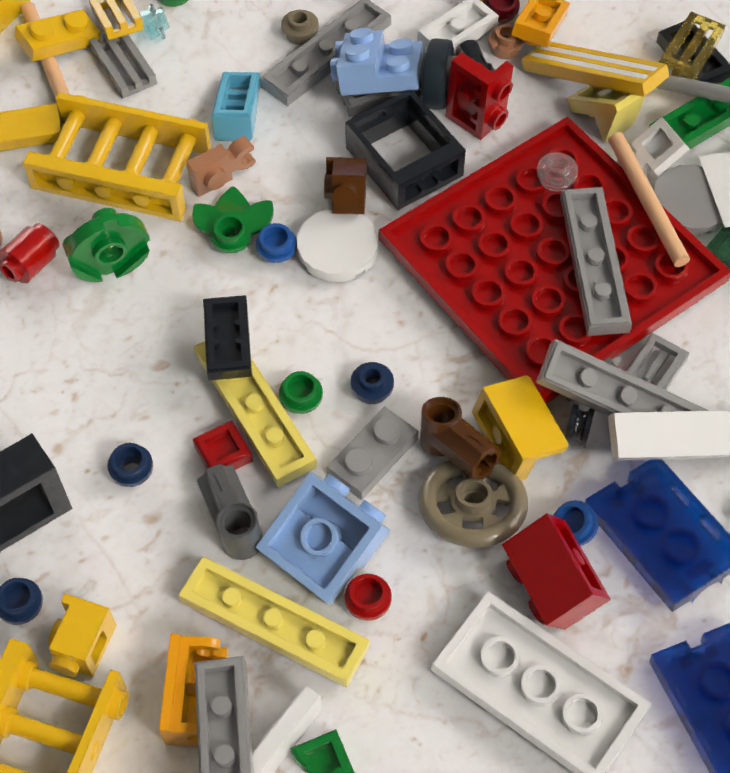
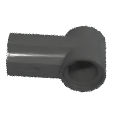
M218 464L206 469L205 473L197 479V484L219 533L224 551L228 556L236 560H246L254 557L259 552L255 547L263 536L257 512L251 506L234 466ZM237 528H249L243 534H231Z

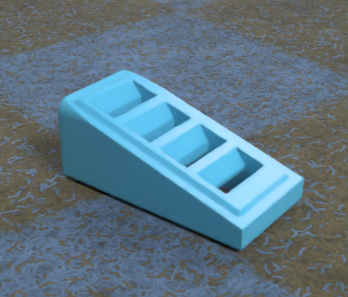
M222 73L211 116L214 138L216 140L235 141L243 136H246L249 141L252 140L260 90V73ZM230 89H248V90H230Z

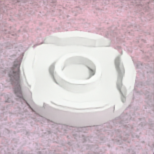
M332 208L313 214L303 222L297 234L298 258L301 264L303 263L307 267V271L316 278L328 282H347L355 279L356 275L364 270L366 273L373 266L378 256V233L372 222L362 214H332Z

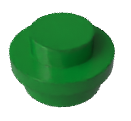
M293 372L286 377L280 386L279 398L281 404L292 413L306 414L312 412L322 401V385L317 378L308 372Z

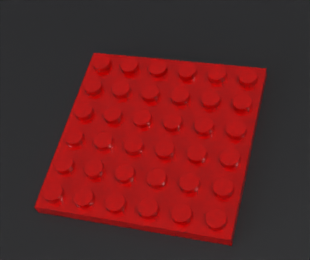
M568 116L379 229V240L504 377L507 380L522 376H529L545 404L560 395L536 383L550 343L555 339L602 361L609 357L612 360L728 282L730 278V269L663 207L690 257V261L686 265L675 267L623 168ZM603 188L632 322L630 333L587 336L560 201L562 190Z

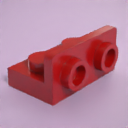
M462 52L451 60L445 117L479 140L483 139L492 130L500 129L508 117L507 104L509 94L513 88L511 79L514 65L505 61L492 72Z

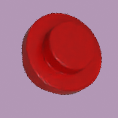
M369 573L359 575L353 578L345 589V605L348 611L360 620H376L382 617L390 608L392 601L391 589L388 583L380 576Z

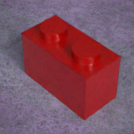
M546 513L501 544L509 557L506 561L507 568L513 578L526 588L531 598L528 601V606L534 617L541 624L566 630L611 600L566 520Z

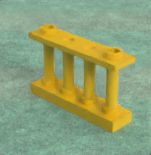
M58 92L56 100L64 124L50 154L45 155L29 151L23 162L31 189L181 222L186 211L182 184H178L191 152L204 153L212 149L208 123L99 101L82 95ZM80 128L101 132L87 162L82 163L65 159ZM117 135L138 140L125 170L122 171L103 167ZM154 143L175 148L162 179L140 175Z
M10 638L0 659V744L4 737L8 738L13 734L74 754L67 773H92L114 719L119 721L123 717L128 705L129 692L126 691L127 687L120 672L110 669L104 686L101 689L39 669L38 659L29 644ZM34 688L94 707L83 735L19 715L17 707L24 691L28 692ZM0 763V773H30Z

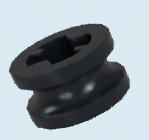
M573 403L565 434L568 443L576 440L580 443V447H586L595 412L594 409L589 408L587 411H582L579 405Z

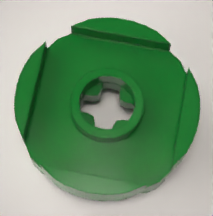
M103 208L96 211L91 220L63 240L62 245L75 276L89 282H102L101 275L114 272L116 278H119L138 268L148 257L150 250L147 243L150 241V237L144 223L136 216L116 213L113 208Z

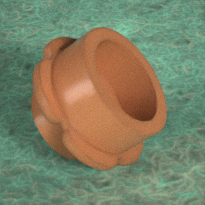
M502 24L496 26L491 30V35L488 36V44L492 54L500 59L516 57L525 44L522 39L511 36L513 25Z

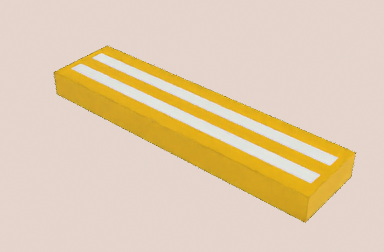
M550 42L547 48L538 46L522 58L524 71L643 97L669 77L667 64L555 42Z

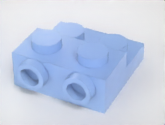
M370 28L355 29L350 33H345L343 41H336V58H331L330 69L333 82L339 81L341 96L419 89L420 68L424 55L423 41L412 42L410 39H397L390 44H385L383 30L372 31Z
M310 472L255 548L323 601L332 605L358 567L364 568L391 530L382 524L386 515L365 499L360 506L348 499L346 495L351 489L328 473L323 480Z

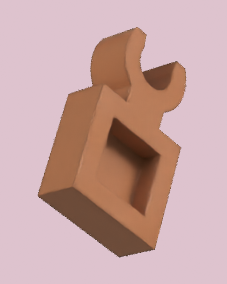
M243 136L233 141L227 149L222 144H219L186 161L190 186L197 196L200 197L212 190H217L224 186L225 183L233 180V171L237 169L245 170L253 166L256 161L249 153L254 150L252 143L246 136Z

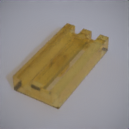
M691 11L661 56L659 63L667 64V67L672 70L671 75L679 77L680 74L686 75V78L695 80L722 38L726 25ZM694 25H700V28L680 59H674L675 54ZM708 30H713L692 65L687 64Z

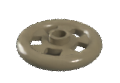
M449 460L434 468L426 476L419 491V509L427 526L442 539L464 547H487L507 540L522 526L528 512L526 489L519 477L501 463H498L492 473L487 476L501 485L496 491H493L490 485L483 481L484 479L478 480L477 478L469 477ZM461 475L464 480L455 489H452L447 481ZM449 500L453 513L442 515L437 503ZM496 503L510 507L504 518L493 515ZM482 521L483 529L463 528L462 522Z

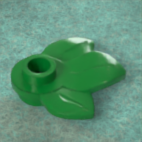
M233 186L218 199L215 206L202 203L194 204L192 218L196 228L210 236L211 242L217 250L223 253H237L249 245L252 236L259 234L265 226L271 224L274 208L271 200L260 201L250 205L241 192Z

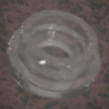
M550 153L542 157L538 162L537 176L541 184L550 191L559 192L566 190L577 178V163L566 154Z

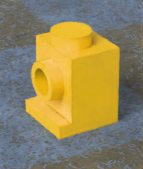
M65 593L61 603L66 613L63 619L59 618L55 621L48 638L49 650L53 656L49 666L56 672L69 677H76L78 672L94 677L117 625L108 607Z

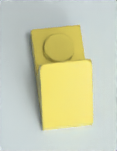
M587 85L566 99L571 112L587 114L589 117L596 118L602 140L608 142L609 137L614 133H622L633 126L645 97Z

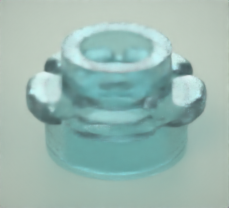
M150 3L147 9L139 11L145 31L150 40L160 36L162 39H165L166 34L164 31L170 29L168 19L162 7L155 9L153 4Z

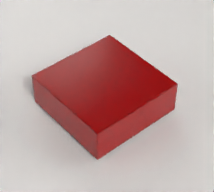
M232 420L192 439L193 445L206 469L222 464L224 466L233 465L236 470L253 462L252 453Z

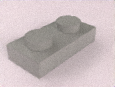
M384 406L327 466V474L329 473L351 489L350 492L363 500L418 440L419 431Z

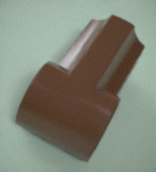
M434 397L428 399L423 404L420 429V444L423 450L433 456L447 457L471 478L482 480L489 476L494 467L500 462L502 450L462 418V409L459 403L448 397Z

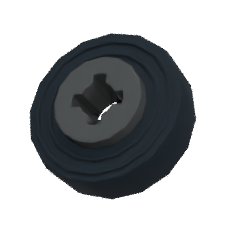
M431 39L427 52L423 55L419 87L420 92H422V100L429 109H445L451 60L456 57L454 56L452 40Z

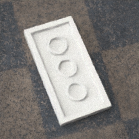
M489 591L435 659L431 668L432 672L573 773H606L652 704Z

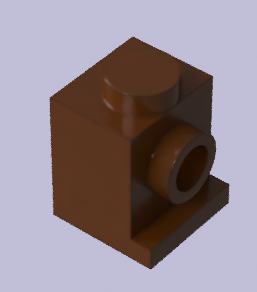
M326 157L324 199H332V214H365L367 158Z

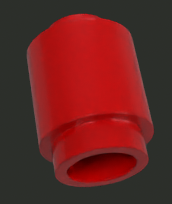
M36 223L32 227H25L0 250L1 273L12 282L29 283L56 257V250L60 247L57 237L48 227L40 223Z

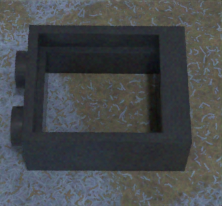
M407 90L397 96H392L384 103L366 112L358 113L352 119L345 122L346 149L354 158H367V174L397 210L464 176L465 148L413 90ZM408 125L431 153L394 172L371 144Z
M33 433L0 451L1 552L73 509L55 466Z

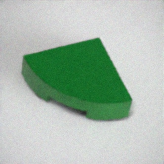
M337 729L290 748L293 759L305 773H355Z

